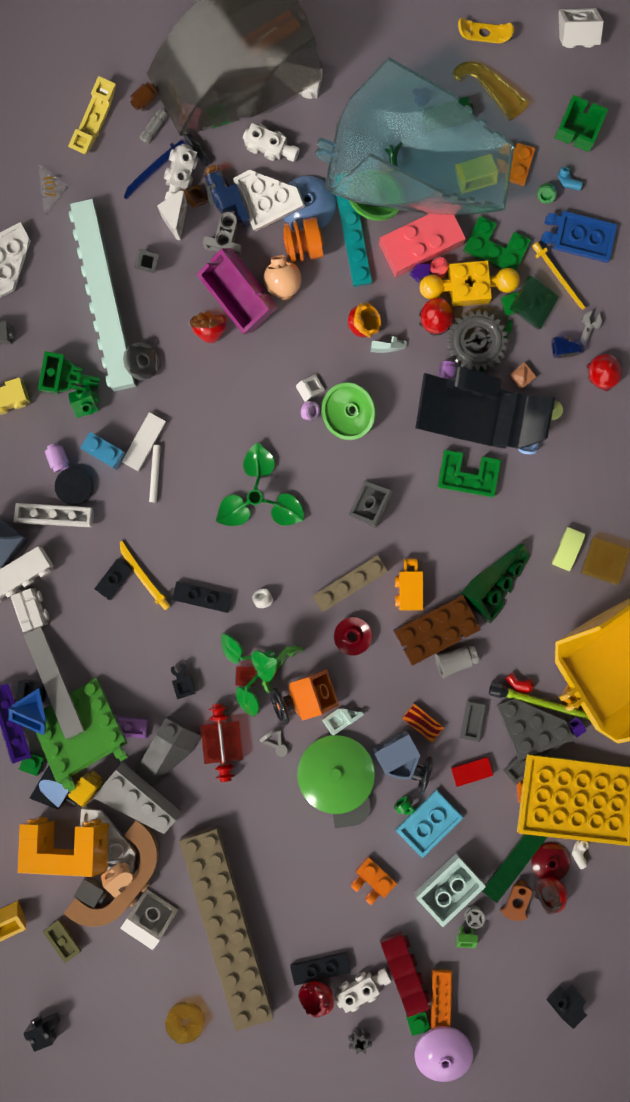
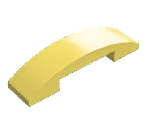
M98 76L91 92V101L79 129L74 131L68 145L69 148L87 155L107 117L116 88L115 83Z

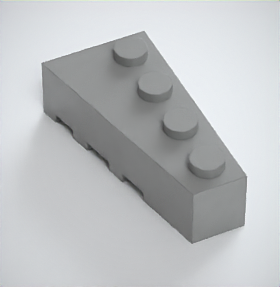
M123 762L93 796L98 801L163 834L172 826L181 813L177 807Z

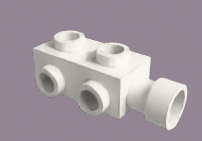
M251 123L250 128H247L243 135L247 150L254 154H257L258 151L264 153V156L271 161H274L275 158L280 160L281 156L287 157V160L295 162L298 158L300 148L294 145H287L285 135L279 131L272 132L262 124L255 125Z
M181 144V146H177L175 150L172 149L170 152L169 160L172 163L164 174V179L167 180L166 185L170 186L169 192H166L164 200L178 191H184L192 184L193 177L191 172L192 169L196 168L198 158H196L197 152L193 151L189 145ZM183 155L188 156V161L183 160ZM179 173L183 175V180L178 179Z
M386 968L379 970L378 974L374 976L370 972L367 974L361 972L355 976L353 982L348 983V981H345L338 986L335 1001L339 1008L343 1007L345 1013L349 1011L354 1012L363 1003L376 1000L378 995H380L379 987L390 984L392 979ZM364 988L370 989L367 992L363 991ZM347 998H352L349 1002L346 1001Z

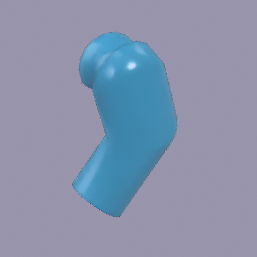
M562 167L558 172V178L563 187L580 191L582 181L572 179L570 169Z

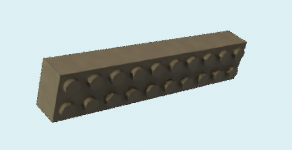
M219 826L182 836L179 843L235 1031L271 1021L274 1018L273 1006Z

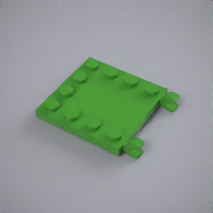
M97 678L70 693L85 732L68 740L65 739L52 704L44 708L46 718L45 734L42 735L36 732L56 782L62 783L63 788L68 789V792L76 789L71 776L113 752L120 761L128 758L123 748L127 741Z

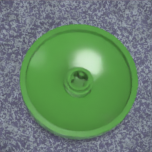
M332 735L315 741L306 749L298 765L297 777L303 796L312 806L326 813L342 814L358 808L365 802L374 785L375 770L369 753L360 743L346 736Z

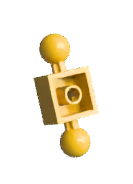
M488 261L455 263L449 265L448 280H441L436 275H427L421 280L419 289L422 296L430 300L438 298L443 292L449 291L451 307L489 304L492 299V287H497L504 293L512 292L518 287L520 277L517 271L512 268H504L496 276H489ZM467 282H471L473 284L472 287H469Z

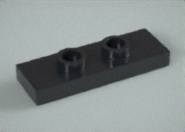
M177 581L172 596L174 601L225 613L229 611L232 594Z
M347 951L290 965L294 986L351 973Z

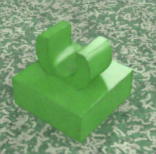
M463 926L460 927L456 938V947L476 948L478 935H473L474 928L470 927V933L465 934Z

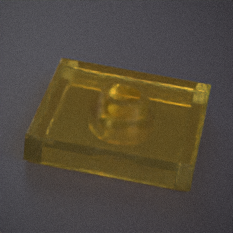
M592 537L580 574L619 585L630 549Z

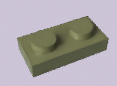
M60 918L42 931L64 963L82 951Z

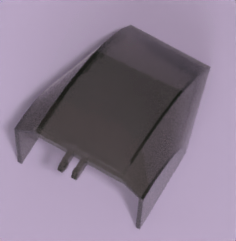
M197 0L166 37L147 72L153 87L158 92V96L180 136L202 131L203 127L211 125L217 127L221 125L220 123L232 120V122L239 121L240 117H254L322 81L316 39L298 0Z

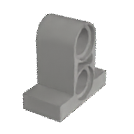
M225 212L221 215L215 238L204 236V249L218 252L222 248H232L238 257L241 258L243 252L242 245L234 243L238 223L233 213ZM228 220L234 222L232 226H225L224 223ZM223 238H227L229 240V242L225 245L219 243L220 240Z

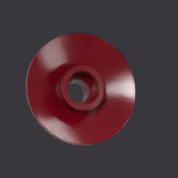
M349 617L343 619L334 630L335 645L346 655L355 656L362 654L371 644V629L360 618ZM352 632L356 634L354 640L349 638V634Z
M545 843L540 846L531 858V865L534 873L540 879L554 877L560 880L569 871L570 858L567 851L559 844ZM555 861V866L550 867L549 862Z

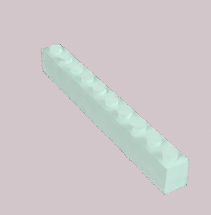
M93 199L70 204L71 211H69V217L71 222L75 224L73 235L75 241L78 240L79 242L77 253L79 259H82L84 264L81 266L83 277H86L88 284H85L87 295H90L92 302H89L91 313L95 314L96 318L93 324L95 331L99 332L100 336L97 342L99 349L103 350L104 354L101 360L104 369L107 368L108 376H105L107 386L111 387L114 392L137 387L135 378L128 373L123 362L124 352L128 346L96 205Z

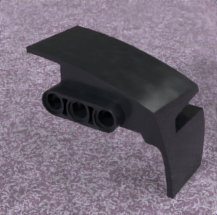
M455 367L453 379L424 373L415 429L506 449V447L515 449L525 448L548 439L556 397L531 396L500 389L502 379L468 368Z

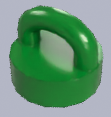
M544 183L538 189L537 198L540 202L549 204L555 200L557 189L550 183Z
M409 796L401 797L394 805V809L398 814L412 815L415 812V808L412 806L413 801Z

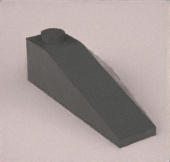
M166 717L135 773L150 786L155 785L193 751L202 735L172 717Z

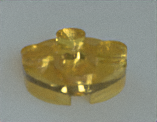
M179 1002L172 1006L165 1019V1028L168 1035L178 1044L195 1041L201 1035L204 1028V1014L197 1005L186 1002ZM182 1018L190 1021L187 1027L181 1025Z

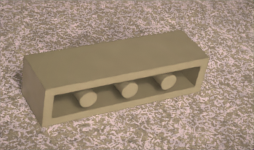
M377 555L312 597L320 610L324 612L388 571Z

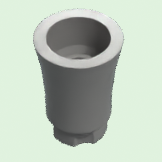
M474 646L435 654L436 664L443 679L479 663V657Z

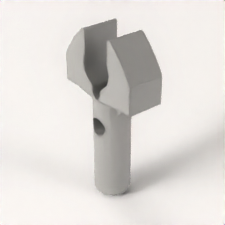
M593 311L586 313L581 320L585 325L579 341V345L582 347L586 346L592 329H599L602 323L601 316L598 314L595 322L590 324L589 318Z

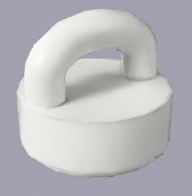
M260 589L252 596V600L258 608H266L273 603L272 595L267 589Z

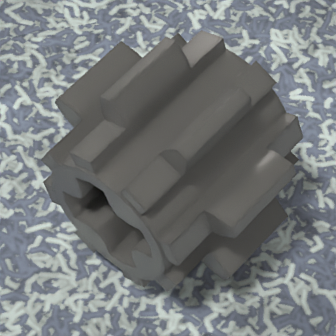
M354 1028V1034L348 1035V1040L351 1041L349 1049H355L356 1055L359 1052L366 1054V1049L372 1047V1042L369 1041L371 1034L365 1033L364 1028L358 1031Z

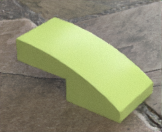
M567 526L552 564L570 571L581 548L585 533Z

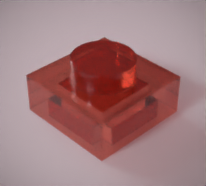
M236 666L235 686H246L255 677V667Z

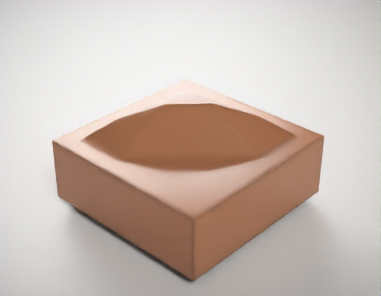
M525 362L509 375L520 390L536 378V375Z

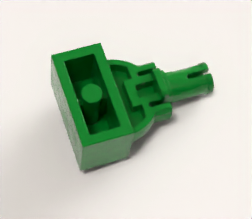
M44 351L38 390L39 392L59 395V392H67L71 389L77 390L80 385L99 389V383L96 382H100L101 377L81 373L82 368L75 367L71 361L65 359L63 354Z

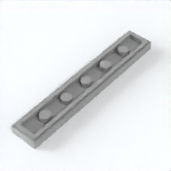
M39 627L23 635L65 739L68 740L85 732L43 628Z

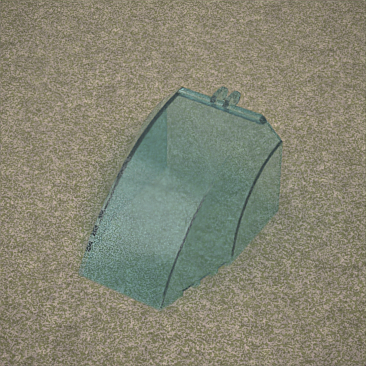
M388 57L350 97L337 123L334 142L320 138L317 142L320 148L316 149L315 155L329 163L325 187L330 193L361 204L414 213L444 215L481 214L505 210L514 144L498 130L493 132L486 126L487 121L481 118L479 120L472 114L473 109L468 105L463 107L458 102L460 98L454 93ZM402 142L403 145L400 147L397 156V166L390 163L385 149H389L391 144L393 149H395Z

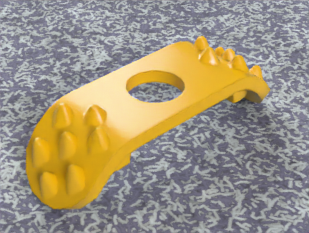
M465 17L460 18L458 21L461 36L472 41L504 43L511 38L514 32V25L512 23L504 25L475 23L467 20ZM487 29L490 35L483 37L479 34V31Z

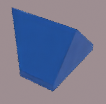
M38 688L9 708V720L44 735L46 732V718Z

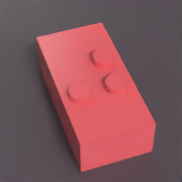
M447 205L380 237L379 246L396 278L413 270L419 263L425 264L463 246L466 238L450 206Z

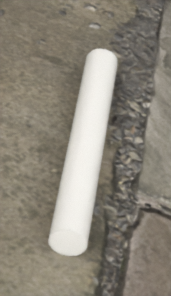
M153 445L149 502L157 503L160 445Z

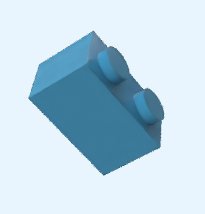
M89 432L80 447L85 452L116 470L126 455L119 448Z

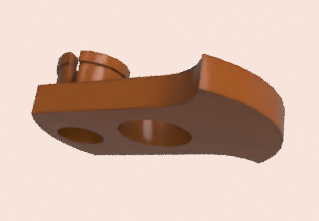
M518 880L516 884H513L506 905L500 908L502 914L510 920L522 921L528 919L525 912L533 891L526 881ZM517 898L523 900V904L520 906H515L512 902Z

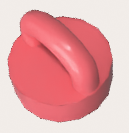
M444 257L436 258L430 264L431 273L441 279L446 276L449 263Z

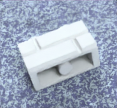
M31 588L11 595L23 632L48 625L49 614L46 609L42 608L41 602L43 597L40 591H37L36 588Z

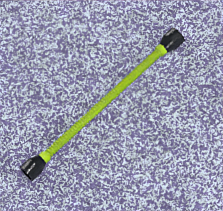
M492 680L488 693L490 696L497 698L514 697V699H521V701L590 720L583 710L575 708L567 711L565 705L527 694L524 695V693L514 691V689L508 688L503 683Z

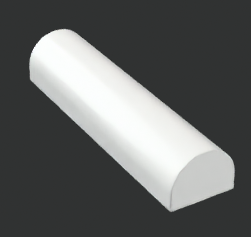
M16 503L14 523L92 527L94 522V510L92 507Z

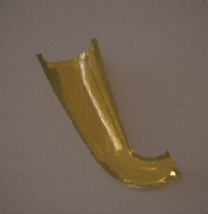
M464 62L452 71L454 79L458 82L467 75L475 77L495 101L508 121L518 117L529 105V102L515 89L480 63Z

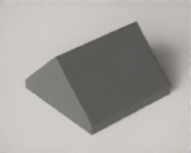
M365 481L349 516L376 528L393 491Z

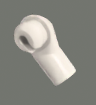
M578 840L573 847L572 856L579 868L584 869L589 865L583 856L586 849L589 848V844L587 841Z

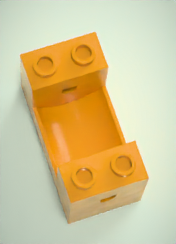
M48 817L27 819V823L19 825L18 873L93 877L108 870L109 823H102V819L84 821L82 825L75 827L74 849L54 848L55 821H48Z

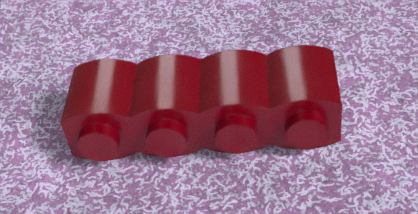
M400 931L380 939L382 950L407 1017L429 1010L428 1003H431L428 991H424L422 988V984L425 983L421 972H416L415 966L418 964L414 953L411 955L409 953L408 947H411L407 935L403 936Z

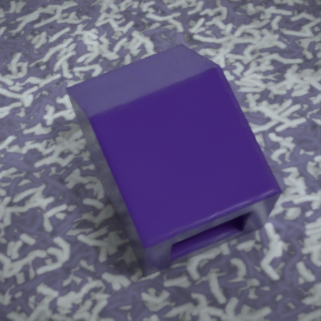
M417 264L410 272V276L419 283L421 279L429 275L430 264Z
M577 717L567 723L570 731L576 738L587 731Z

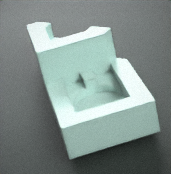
M394 336L391 338V343L372 341L370 352L386 353L406 348L407 341L397 340V337Z

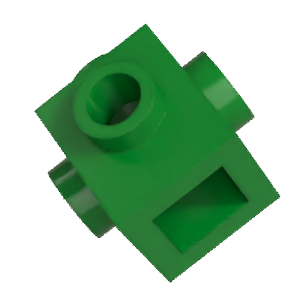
M90 386L81 387L76 391L68 393L69 402L76 418L92 415L94 412L99 411L97 403H100L98 394L93 392Z

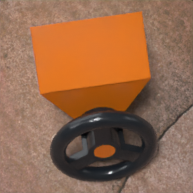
M327 669L291 682L289 684V695L283 697L277 688H272L270 692L274 711L283 725L289 723L288 711L295 710L302 720H306L340 706Z

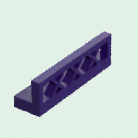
M9 683L0 686V729L10 761L13 764L31 758L22 725L9 720V708L15 702Z

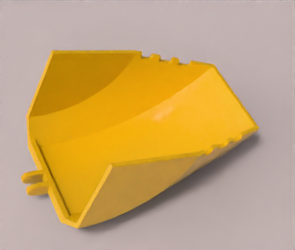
M630 599L577 627L555 643V663L570 686V689L559 698L561 701L567 700L573 694L577 698L565 708L567 711H571L581 704L595 729L617 744L630 741Z

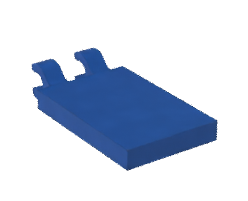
M562 211L560 216L549 213L546 216L544 224L550 226L557 225V233L545 231L541 236L540 242L554 244L553 250L605 263L609 262L617 224Z

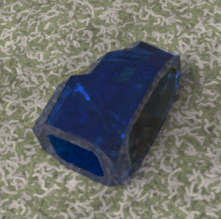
M564 336L554 337L551 340L554 358H565L584 353V345L580 340H573L570 337Z

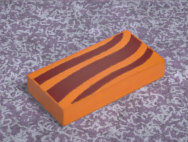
M414 703L402 717L404 721L430 742H433L444 729L443 726Z

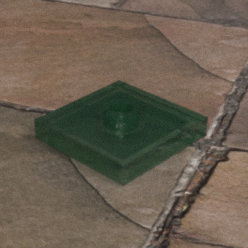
M528 276L509 309L538 330L542 328L559 296L533 276Z

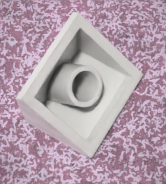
M178 191L157 205L162 219L177 240H181L188 206L184 191Z

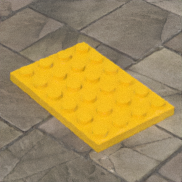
M527 754L517 832L519 834L630 846V767Z

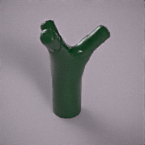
M402 142L395 149H393L392 144L389 145V149H385L390 159V171L398 170L397 156L400 147L403 145Z

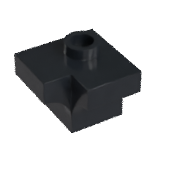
M26 679L18 681L15 701L18 702L39 688L41 700L44 702L46 690L43 682Z
M559 986L546 999L561 1019L573 1029L587 1016L583 1011L584 1004L587 1001L574 986H571L567 991Z
M58 1013L44 1018L39 1016L30 1021L23 1034L25 1040L30 1042L34 1052L53 1045L56 1040L54 1027L60 1021Z

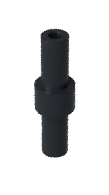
M187 131L183 137L192 147V150L197 152L196 156L199 157L202 163L208 166L211 161L204 153V148Z

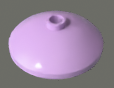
M446 1026L436 1027L425 1032L417 1041L414 1051L415 1062L421 1073L429 1079L439 1082L453 1081L463 1076L469 1070L473 1061L472 1045L468 1037L460 1030Z

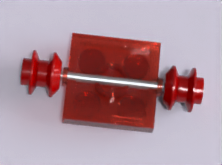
M223 703L212 704V708H209L210 711H213V715L209 719L216 721V723L203 724L200 727L204 764L220 762L221 765L215 768V770L219 771L216 779H220V782L232 781L231 777H235V775L231 774V769L234 766L227 763L228 761L243 760L239 721H221L229 716L224 713V710L228 707L224 706Z

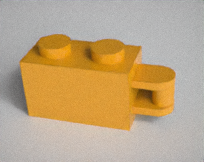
M404 558L403 572H398V576H395V587H398V595H395V607L399 606V610H423V572H418L417 558ZM407 566H414V572H407Z

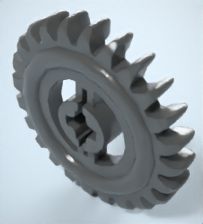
M471 310L469 311V316L462 313V320L456 318L455 321L458 325H450L454 331H448L447 334L452 337L446 339V342L452 343L447 347V350H453L450 357L457 356L454 362L462 361V368L468 365V369L474 367L475 371H479L481 367L483 372L486 371L487 365L490 369H493V362L499 364L500 360L498 357L504 358L505 355L502 351L508 350L504 344L509 343V340L504 338L508 335V332H502L505 325H498L501 320L497 319L494 321L495 315L492 314L488 317L487 311L481 315L480 310L476 311V315ZM480 327L489 333L485 335L483 332L476 331L469 339L464 340L466 332L472 328ZM475 338L477 339V341H481L479 345L477 343H473ZM487 342H491L489 350L483 354H474L466 349V347H469L471 351L479 352Z

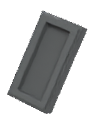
M467 700L460 735L461 739L480 742L487 704Z

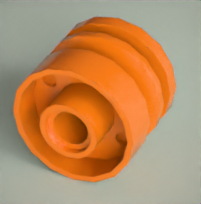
M316 217L303 219L302 229H299L297 222L293 221L294 230L290 231L288 222L283 223L285 250L291 262L296 263L295 254L297 253L301 262L304 261V252H308L311 260L323 257V235L321 227H318Z

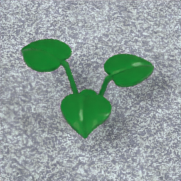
M260 443L254 444L248 450L243 461L246 475L250 477L257 475L254 489L248 493L245 503L238 495H228L219 506L216 517L217 523L226 526L242 525L247 522L251 515L250 510L246 506L248 504L258 505L262 502L275 505L271 509V516L279 525L289 526L304 520L303 508L293 495L287 493L280 494L277 502L265 499L263 491L258 489L260 475L268 476L275 466L272 454Z
M223 632L221 635V645L226 658L235 664L239 663L240 659H252V663L257 670L256 676L245 686V689L240 686L236 690V699L240 707L247 714L255 717L259 712V701L255 694L249 691V688L259 677L265 682L271 681L276 673L279 659L272 650H267L266 652L256 650L252 655L243 656V648L239 642Z

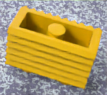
M94 771L87 772L78 780V783L75 784L76 789L71 791L68 797L84 807L91 801L104 783L101 780V776Z

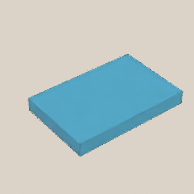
M435 789L415 809L414 814L409 815L395 831L424 858L464 817Z

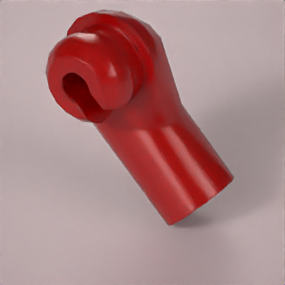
M513 672L505 678L517 692L528 693L533 690L535 685L531 679L519 681Z

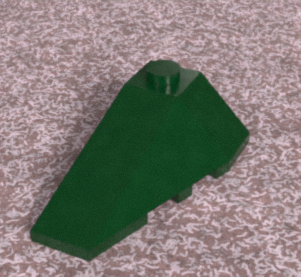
M519 544L473 578L461 592L467 604L489 623H492L502 611L505 605L503 601L507 593H511L513 590V581L521 575L530 558V554L524 544Z

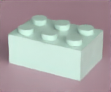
M455 853L414 894L424 908L444 927L486 886L463 859Z

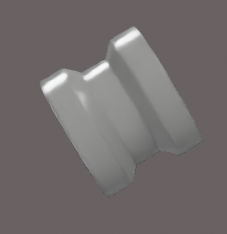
M475 905L466 908L464 918L468 926L474 929L482 927L485 923V915L481 908Z

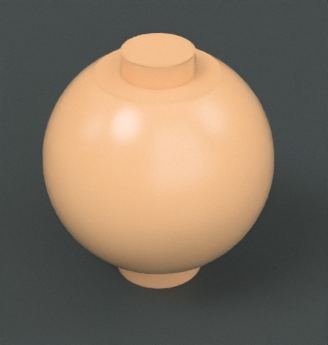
M277 255L271 258V264L266 268L263 280L267 291L271 295L281 298V300H287L292 298V295L300 288L302 277L299 268L293 262L287 261L285 255Z

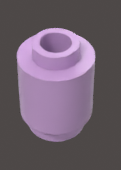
M54 443L47 446V450L44 452L54 473L69 468V461L63 445Z

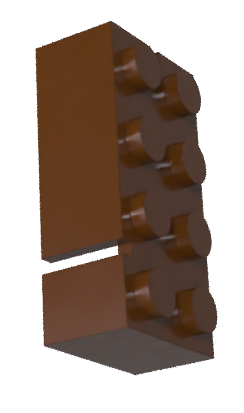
M460 595L393 630L399 644L402 647L406 645L407 648H404L403 651L409 663L413 666L461 641V636L466 638L480 631L481 628L464 596Z

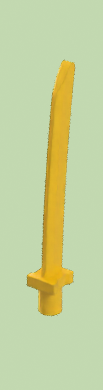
M539 242L532 245L537 253L535 255L536 258L541 256L577 305L584 310L585 306L545 254L548 251L547 248L543 249Z
M120 541L122 555L156 600L154 602L157 605L160 604L166 611L171 605L166 601L165 595H161L138 565L124 542Z

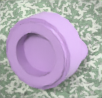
M313 401L304 402L301 407V417L303 419L314 421L319 416L320 408L318 403Z

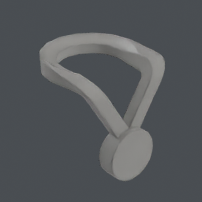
M281 727L273 729L259 740L261 743L276 748L275 752L279 757H284L288 753V748L282 745ZM278 733V745L266 739Z

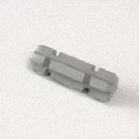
M162 108L157 110L156 116H153L145 127L146 131L143 130L140 134V139L147 144L152 139L151 136H154L162 125L161 122L165 121L168 116L167 112Z

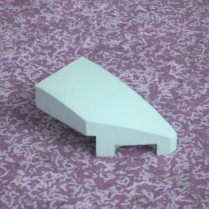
M336 709L323 718L322 721L331 735L334 736L364 714L347 709Z

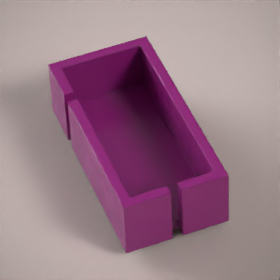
M222 248L210 260L211 263H207L196 275L242 334L254 332L278 306L268 294H263L265 292L264 288L232 248Z

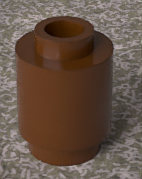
M149 82L142 84L130 96V104L137 111L139 109L144 111L156 99L155 96L158 92Z

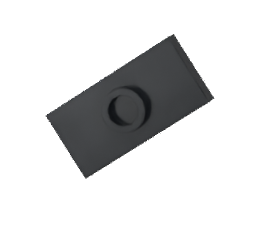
M116 559L94 589L110 601L133 570L121 560Z

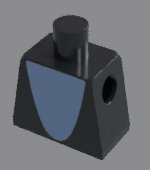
M50 766L47 767L29 797L34 801L55 809H60L65 802L72 807L77 805L75 801L68 797L70 793L68 789H64L62 783L56 782Z

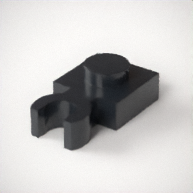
M184 663L181 664V672H176L175 667H171V673L177 678L172 681L177 700L196 694L191 675L185 676L186 666Z

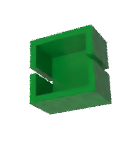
M573 95L554 138L569 145L572 141L574 142V147L589 152L594 145L608 109L592 103L586 114L584 110L589 101Z

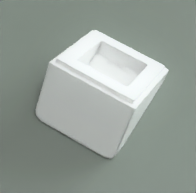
M316 374L301 380L296 385L305 402L325 391Z

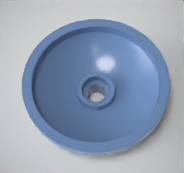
M301 176L290 181L288 185L299 189L303 201L306 197H309L311 201H304L306 207L284 217L285 222H288L289 226L294 229L293 221H296L299 229H302L303 219L316 217L318 227L322 229L328 225L336 209V199L331 187L322 179L314 176Z

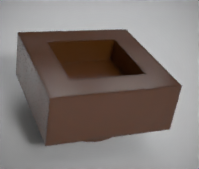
M198 184L184 190L186 200L192 208L204 205L209 200Z

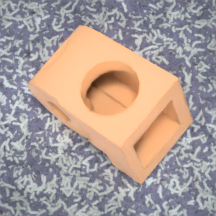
M124 862L116 864L101 875L103 887L113 897L121 894L120 888L129 885L133 879L130 866Z

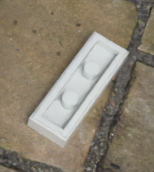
M149 412L124 456L122 463L139 472L163 430L166 421Z

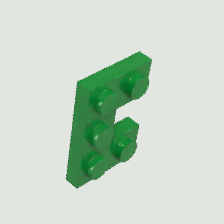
M479 216L463 252L479 260L488 261V264L501 270L512 268L517 271L531 239L513 232L507 247H501L489 241L496 223Z
M449 450L443 451L437 488L494 498L501 460L481 457L478 475L460 472L463 453Z

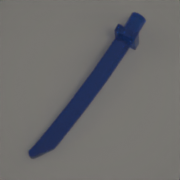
M181 139L175 145L172 142L170 144L171 148L154 161L127 187L124 198L128 199L153 173L169 160L171 150H175L177 146L185 144L184 141Z

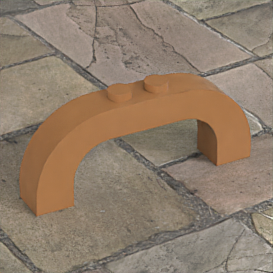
M136 820L124 835L138 848L140 864L132 875V882L121 889V894L109 903L96 904L94 908L75 898L63 914L78 924L98 927L116 920L128 906L132 908L138 901L137 894L140 891L144 893L151 884L148 880L154 873L159 860V844L151 827Z

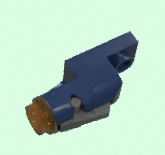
M218 165L207 167L204 170L209 204L216 206L221 214L234 211L237 221L242 222L243 227L251 225L237 185H229L222 169Z

